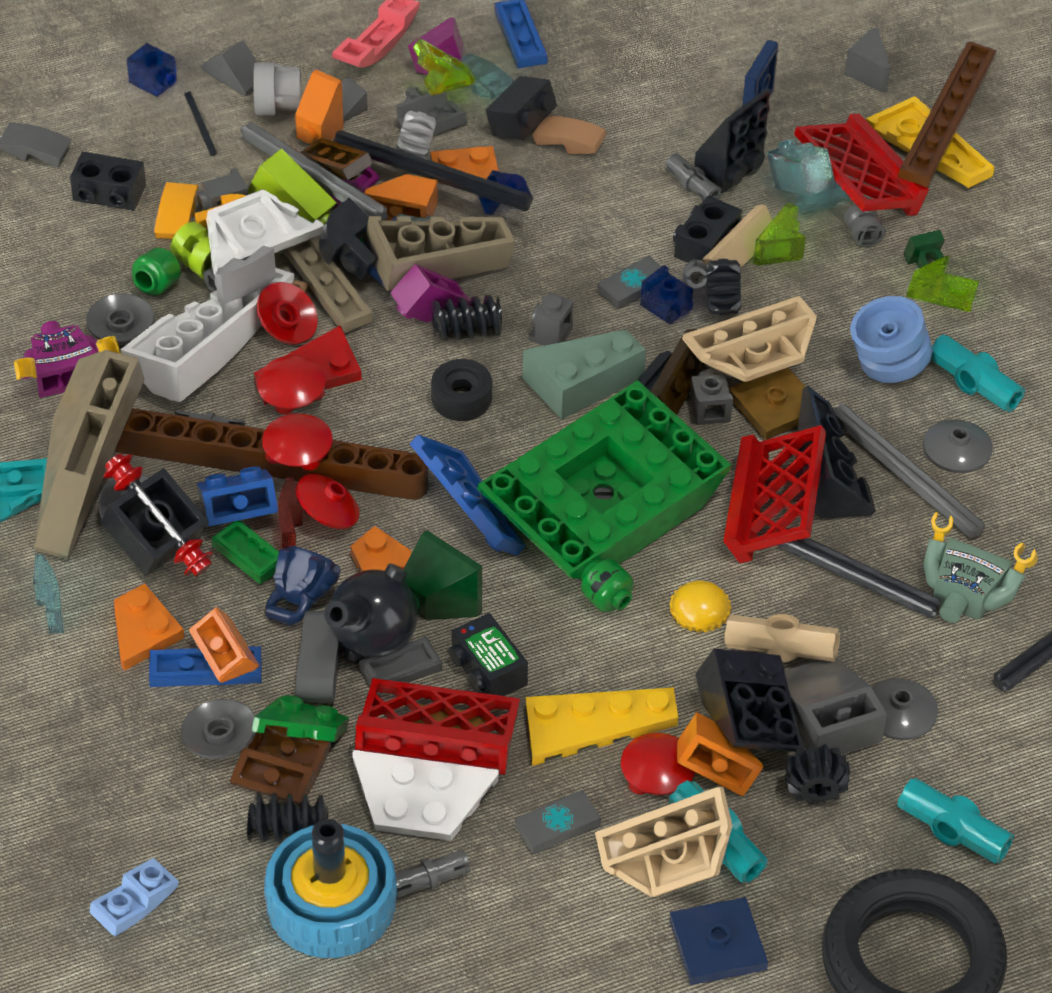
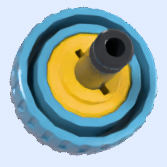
M333 819L321 820L314 826L302 829L285 839L274 851L271 860L267 864L265 902L270 923L278 936L297 951L319 958H340L353 955L373 945L382 937L393 920L397 900V881L393 860L389 856L387 849L374 836L362 829L340 824Z

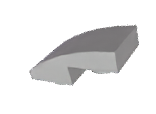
M262 245L245 261L232 258L215 273L218 302L224 304L242 298L272 281L276 277L274 248Z

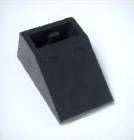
M767 88L725 119L695 152L694 167L702 169L705 172L706 178L722 189V194L733 185H738L746 175L753 170H757L764 162L767 116L770 110V90Z
M713 649L695 673L703 707L733 747L796 752L798 749L804 750L781 656Z

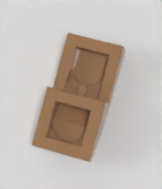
M547 116L538 125L532 136L536 145L564 144L567 154H595L607 133L604 128L586 121L568 117Z

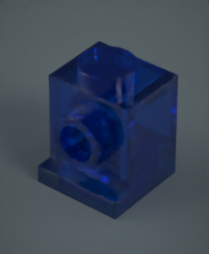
M663 265L642 281L640 305L670 325L679 317L686 316L692 309L693 289L671 275L669 268Z

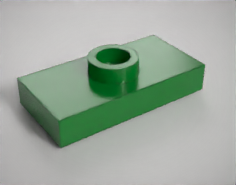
M240 520L234 521L211 538L213 548L260 585L275 574L279 551Z

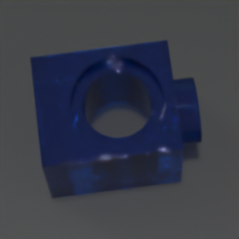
M145 43L126 59L129 83L156 97L160 96L177 82L175 57L148 43Z

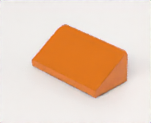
M215 607L189 629L190 634L219 682H226L260 667L232 619L219 608Z

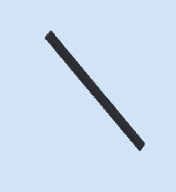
M188 91L184 93L210 156H215L217 151L192 93Z

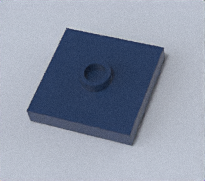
M767 39L747 72L744 82L742 106L766 88L770 90V96L774 91L778 42Z
M746 897L670 912L669 921L690 985L767 970L768 960Z

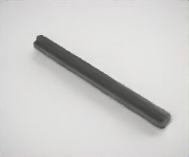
M840 404L833 409L845 432L948 520L951 515L953 524L970 539H975L984 532L985 523L847 405Z

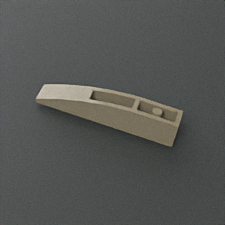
M104 350L78 360L53 417L34 544L36 551L69 559L107 470L105 465L113 456L145 380L139 358Z

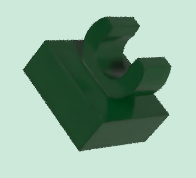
M940 229L909 238L903 254L908 265L917 263V267L923 272L926 271L928 266L927 260L932 259L937 268L941 267L944 260L941 248L945 239Z

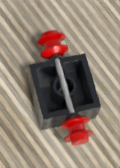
M120 453L106 463L105 468L107 471L103 477L105 479L113 477L116 480L115 491L127 490L128 492L108 505L101 520L102 525L145 577L172 558H174L175 564L183 562L187 566L184 572L185 576L193 573L195 577H198L212 565L209 559L213 556L212 551L204 553L200 549L203 543L201 537L209 521L165 468L141 483L139 480L143 467H132L130 462L133 455L123 456Z

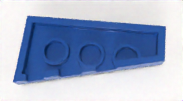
M418 434L411 441L410 446L483 533L487 544L496 552L501 553L504 551L518 556L526 545L509 519L477 489V484L483 480L465 453Z

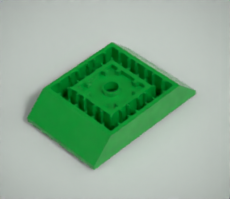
M637 380L477 484V489L569 578L580 579L583 570L592 561L597 559H613L620 565L701 510L731 470L732 464ZM598 488H608L612 491V498L608 500L597 499L594 496V492Z

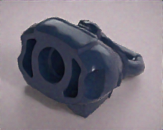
M290 546L280 549L274 574L276 586L265 605L266 617L289 626L300 622L305 616V611H309L313 604L318 603V599L326 595L337 584L341 572L340 566L325 556L300 547ZM284 599L289 603L299 605V609L297 612H292L275 605Z

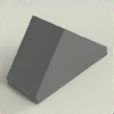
M871 28L848 50L845 74L881 92L887 91L891 67L878 28Z
M244 40L222 50L201 65L203 71L245 97L254 91V62H257Z

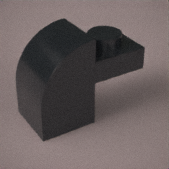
M348 198L329 215L320 235L319 248L323 259L328 265L338 258L342 262L343 267L361 281L370 274L377 257L360 241L366 234L369 217Z

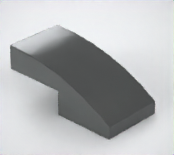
M9 123L0 138V149L23 161L30 154L54 167H58L72 139L38 126Z

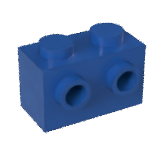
M261 467L244 468L240 470L239 475L226 477V474H213L205 477V482L197 483L202 514L209 521L208 526L278 512L273 478L266 469L261 470Z

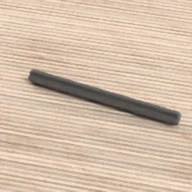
M253 122L242 126V138L270 156L282 148L323 190L336 199L344 202L350 198L368 217L381 216L382 221L388 218L385 206Z

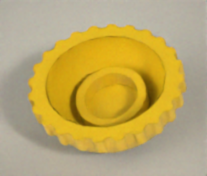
M695 580L681 585L678 590L674 591V595H671L670 613L672 618L676 620V623L682 625V628H687L689 631H696L697 633L701 631L707 633L710 630L715 631L716 628H721L722 624L727 622L731 613V601L728 599V595L724 593V590L716 584L704 580Z

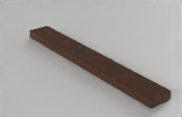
M967 41L900 168L899 178L927 188L929 187L995 58V49Z

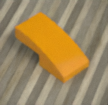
M166 182L154 229L156 238L173 239L176 232L183 225L191 222V218L195 215L197 192L199 191L198 185Z

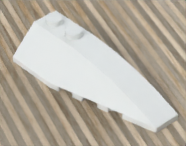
M275 268L276 277L268 284L249 295L224 304L218 302L216 290L210 293V300L200 305L194 301L185 306L184 313L176 317L168 314L160 318L123 347L121 354L139 358L145 379L143 383L153 394L168 398L171 401L181 402L226 365L260 328L262 324L257 313V300L262 290L276 282L291 284L294 280V273Z

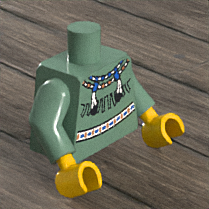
M936 512L931 520L934 536L933 539L929 538L923 569L927 585L934 590L933 596L941 600L942 607L939 611L941 617L951 623L958 622L962 614L973 619H981L987 611H994L1012 602L1026 576L1023 573L1024 570L1033 567L1037 563L1038 555L1036 550H1033L1030 558L1023 560L1020 559V556L1024 552L1025 544H1018L1014 549V557L1017 562L1014 568H1012L1013 561L950 537L947 542H944L945 535L952 531L953 518L950 515L949 525L946 528H939L935 524L938 518V512Z

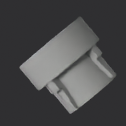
M254 62L255 116H276V114H284L286 111H297L302 99L301 69L293 66H283V64H275V62Z

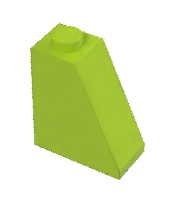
M282 148L259 166L248 187V195L264 189L276 196L279 201L299 209L298 215L311 223H314L317 219L325 225L337 203Z

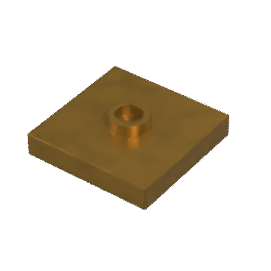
M789 367L729 388L730 394L733 397V403L765 440L799 426L802 389L805 386Z

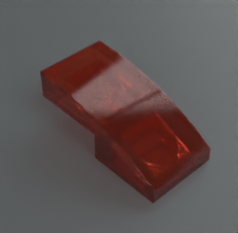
M293 476L286 478L278 503L281 549L296 546L295 527L302 526V506L296 496V483Z

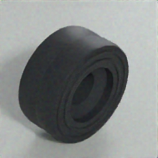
M454 359L441 364L434 371L431 378V401L435 410L442 416L455 421H468L482 416L489 409L492 402L493 382L491 374L485 366L474 360ZM456 387H467L471 389L469 392L466 393H458L453 391V389Z

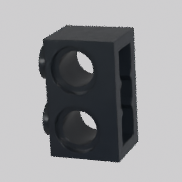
M82 151L70 175L73 201L135 211L146 187L144 161Z
M707 196L699 206H694L687 221L676 228L673 234V242L675 243L674 257L687 263L693 259H699L704 262L703 258L741 221L742 209Z

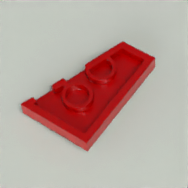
M341 326L330 330L285 355L307 357L319 364L325 374V390L362 380L361 369ZM263 368L254 372V383L256 387L258 375ZM262 399L264 405H268V403Z

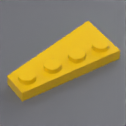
M674 687L525 697L532 766L545 763V758L561 754L563 758L578 754V749L597 744L600 748L611 745L614 739L627 735L631 738H636L644 734L678 726V711Z

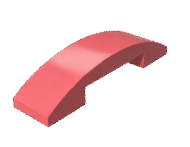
M385 0L378 7V18L356 40L347 37L332 52V58L362 68L378 62L390 52L404 35L420 7V2L415 0Z

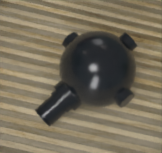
M388 563L385 571L369 569L357 572L345 579L337 588L331 602L325 608L324 616L326 622L332 627L335 636L343 645L340 654L344 658L359 664L362 657L380 658L391 655L400 650L410 640L418 621V606L412 590L404 582L408 575L405 570Z

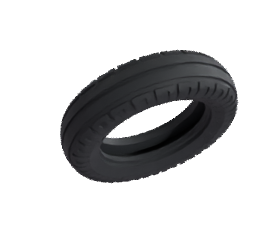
M896 869L872 875V877L863 879L850 888L839 899L828 917L822 939V957L828 980L835 993H908L892 988L877 979L865 965L859 951L858 941L863 931L876 919L896 912H918L933 916L952 927L964 941L970 958V967L967 973L955 985L937 993H999L1003 985L1007 969V948L1003 931L996 916L979 895L975 894L973 890L964 884L956 882L955 879L921 869Z

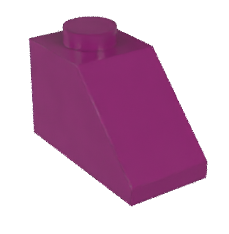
M455 17L448 18L408 45L417 73L441 77L462 63L463 42Z
M417 264L413 265L390 292L398 303L396 306L397 310L409 320L416 318L426 323L432 321V300H437L442 309L445 299H451L455 307L460 297L465 298L468 306L470 304L469 297L457 281Z

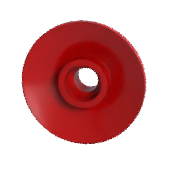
M276 282L268 285L260 293L257 300L258 317L265 330L272 337L286 344L297 345L306 342L314 335L318 325V315L312 300L303 290L290 283Z
M307 474L298 481L296 485L298 501L303 509L316 521L330 528L340 530L349 529L356 524L360 516L359 506L353 495L342 484L321 474Z

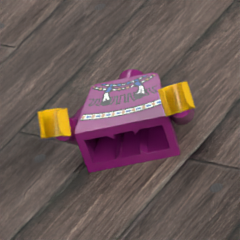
M48 321L42 325L41 333L31 337L32 348L27 349L22 358L14 361L16 380L36 378L39 398L63 393L80 358L104 350L121 354L115 336H108L97 340L90 335H84L79 326L71 325L61 328L57 321Z

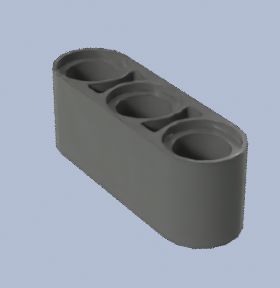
M305 611L295 696L301 698L303 702L334 704L342 644L335 636L332 627L326 622L325 611Z

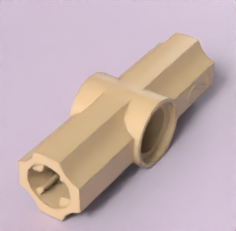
M730 614L725 630V644L727 648L780 655L782 662H789L797 657L835 662L838 656L840 632L838 628L800 624L796 617L788 614H777L770 616L768 619Z

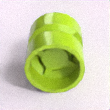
M195 221L186 223L174 235L170 245V252L175 255L179 262L190 267L195 274L204 280L203 273L212 267L208 229Z

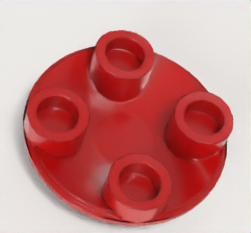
M297 355L283 356L269 362L260 371L257 378V389L262 399L274 406L276 412L290 414L294 409L305 407L323 398L325 395V374L319 364L307 357Z
M301 413L277 418L267 426L262 436V445L267 461L273 464L279 463L291 467H301L304 470L316 469L320 465V460L330 451L333 442L332 432L324 421L315 416Z
M648 733L633 739L625 747L621 756V770L632 792L639 795L645 793L668 795L673 794L677 786L687 780L689 782L692 781L696 772L677 763L678 737L666 733Z

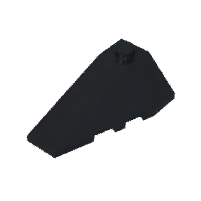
M807 385L802 389L798 431L820 425L826 431L814 513L820 518L870 516L876 512L871 490L866 479L863 477L858 479L853 465L858 461L854 453L850 452L840 440L845 434L830 402ZM813 440L805 442L798 451L801 453L813 443ZM805 464L794 477L798 479L809 469V465ZM801 490L795 496L797 502L805 495L804 490Z

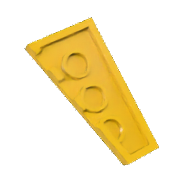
M914 96L866 118V121L883 139L909 153L931 110ZM956 133L937 170L970 188L993 177L995 167Z

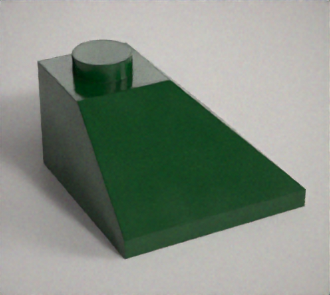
M428 530L424 531L403 569L408 573L404 582L410 587L415 596L418 615L425 620L478 617L482 613V565Z

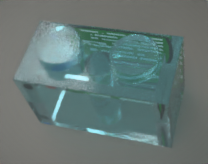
M789 139L778 143V148L767 152L774 185L777 189L811 196L836 185L827 148L814 146L813 143H798L795 139Z

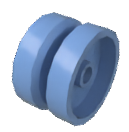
M886 296L875 299L861 307L853 317L850 327L853 343L861 368L869 378L881 383L905 381L922 372L930 362L933 352L922 310L914 301L902 296Z

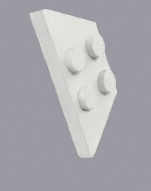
M264 189L208 211L206 221L213 273L216 276L215 273L232 258L245 261L262 245L274 248V253L321 235L324 225L317 219L314 223H311L298 215L299 209L279 201L276 196Z
M353 750L352 754L375 831L452 841L462 828L463 821L474 813L480 805L481 798L491 786L494 787L499 779V770L358 750Z

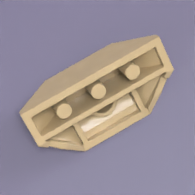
M796 296L683 334V341L699 361L726 376L747 382L804 362L817 316L800 296Z
M716 787L595 832L603 870L616 875L629 885L651 897H658L718 876L732 829V821L724 788Z

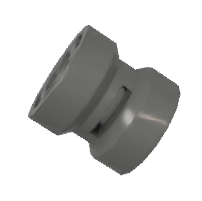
M854 204L846 211L844 220L849 230L852 231V236L858 246L872 247L883 239L885 228L881 220L878 219L876 210L862 212Z

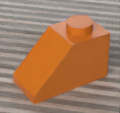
M316 69L312 72L295 113L297 139L311 145L321 138L332 141L335 138L336 132L344 129L342 80Z
M405 174L367 188L364 194L387 208L386 214H388V218L383 221H390L395 216H410L411 221H430V217L433 216L438 204V180Z
M698 712L695 713L677 740V763L742 797L763 769V764L748 748L733 747L715 721Z

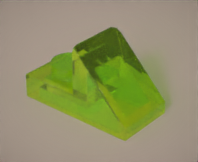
M421 38L414 45L413 49L419 58L418 64L429 71V74L424 79V84L431 95L469 86L477 80L469 65Z
M787 202L758 236L755 242L753 264L758 266L798 261L804 257L806 237L798 232L800 228V222L797 221L798 206Z
M948 255L915 270L906 297L971 312L978 291L979 281L948 274L950 260Z

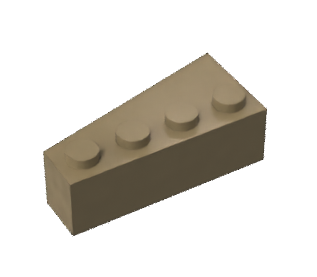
M369 216L364 243L377 257L374 265L386 290L392 291L414 264L450 279L508 268L515 240L503 217H461L460 221H448L443 219V217H430V221H411L410 216H397L396 221H382L381 216Z

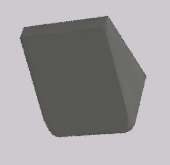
M350 77L343 80L344 122L368 108L367 92Z

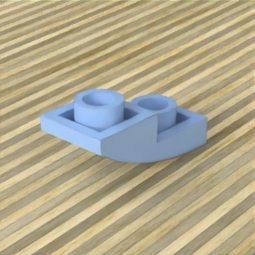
M152 858L123 874L121 886L92 901L89 913L115 937L139 922L159 906L178 887L179 881L155 858Z

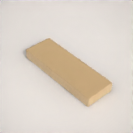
M756 205L703 258L704 263L708 265L709 261L728 258V260H737L741 269L777 232L767 206Z

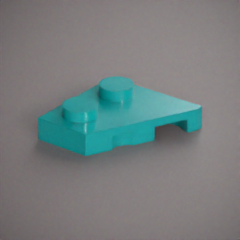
M47 458L0 462V523L41 501Z

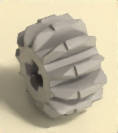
M414 111L406 113L396 149L426 159L436 126L435 118L419 111L418 113Z

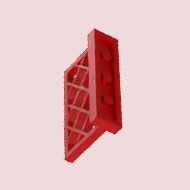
M860 113L850 114L846 123L796 127L794 135L804 146L815 147L825 151L831 177L862 212L901 208L907 216L918 215L929 189L898 177L904 161ZM864 195L869 196V197L874 198V199H867Z
M822 425L760 442L754 434L741 437L723 539L725 545L740 564L752 561L754 551L811 537L826 431ZM813 440V443L802 453L798 451L805 442ZM783 449L773 460H769V452ZM792 455L797 457L785 470L780 468ZM805 464L809 465V469L798 479L794 477ZM774 472L779 474L767 487L765 486V481ZM788 481L793 483L781 496L776 494ZM801 490H804L805 495L795 505L791 504L790 501ZM770 498L775 500L763 513L760 512L761 507ZM784 507L789 510L777 522L771 520ZM798 516L801 518L799 527L785 529ZM766 524L771 527L763 536L756 537L757 533Z
M372 678L362 715L358 716L356 722L355 750L499 770V774L505 775L508 766V754L520 707V698ZM378 692L394 694L396 698L384 702L378 696ZM421 698L430 699L433 703L421 707L416 700ZM458 703L466 704L471 708L458 712L453 705ZM406 705L412 711L399 716L394 710ZM493 709L509 710L508 713L497 718L490 711ZM443 711L449 717L437 722L431 715ZM384 715V716H386L388 719L378 718V716ZM480 716L486 721L474 727L468 720ZM418 720H421V721L424 722L425 724L414 723V722H416V721H418ZM458 725L462 729H456L451 727ZM495 730V731H497L499 734H492V733H489V732Z

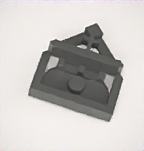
M408 87L404 102L396 106L398 115L396 119L397 127L400 131L405 115L409 111L417 113L419 111L426 113L427 116L434 117L436 126L433 135L467 123L466 112L452 100H447L446 89L422 93L421 90L418 91V87Z

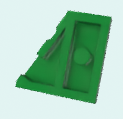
M284 695L279 696L254 717L252 731L264 733L265 727L268 725L287 727L286 734L290 737H307L335 742L347 731L349 717L338 714V710L333 707H315L303 703V700L299 697Z

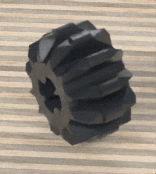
M728 258L718 259L716 261H709L707 265L708 310L711 314L730 315L738 313L741 309L740 264L737 260H728Z
M827 744L819 748H814L810 745L809 749H798L795 756L787 758L786 786L789 788V793L794 794L796 801L807 800L809 805L815 801H821L825 804L826 800H837L840 793L848 791L849 775L851 774L846 756L841 755L839 748L829 749Z

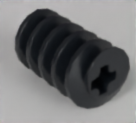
M485 295L483 304H481L477 296H472L469 306L465 298L460 297L456 307L451 299H445L443 309L437 300H432L431 302L434 337H436V333H440L444 342L448 341L450 331H453L457 340H461L463 330H466L470 339H473L478 328L483 337L488 336L490 327H493L497 336L501 335L502 312L498 296L495 303L491 295Z
M257 792L253 803H250L248 809V841L253 839L257 830L262 842H266L271 831H273L277 843H281L287 832L291 836L302 829L314 826L321 820L329 819L328 806L325 804L323 795H319L315 805L311 806L307 794H303L299 805H295L292 793L287 794L284 804H279L277 794L272 793L267 804L264 803L261 792Z

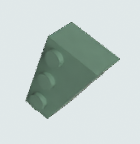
M626 329L523 350L522 378L563 419L634 383L645 371L646 349Z

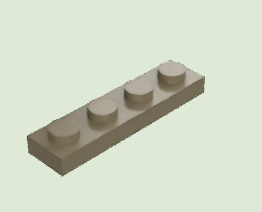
M316 237L283 250V253L302 279L308 283V287L335 324L341 326L343 333L372 322L371 310L336 263L333 261L328 265L323 259L319 248V241Z

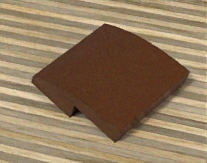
M268 725L265 727L264 733L256 732L248 748L242 750L230 783L255 792H261L268 796L276 793L278 799L284 801L287 794L292 793L294 803L299 805L303 794L309 795L332 746L331 742L307 737H290L286 734L287 727Z

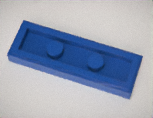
M509 0L495 3L496 16L517 68L547 64V53L525 0Z
M248 646L260 667L223 683L218 681L199 648L150 650V687L262 683L261 646Z

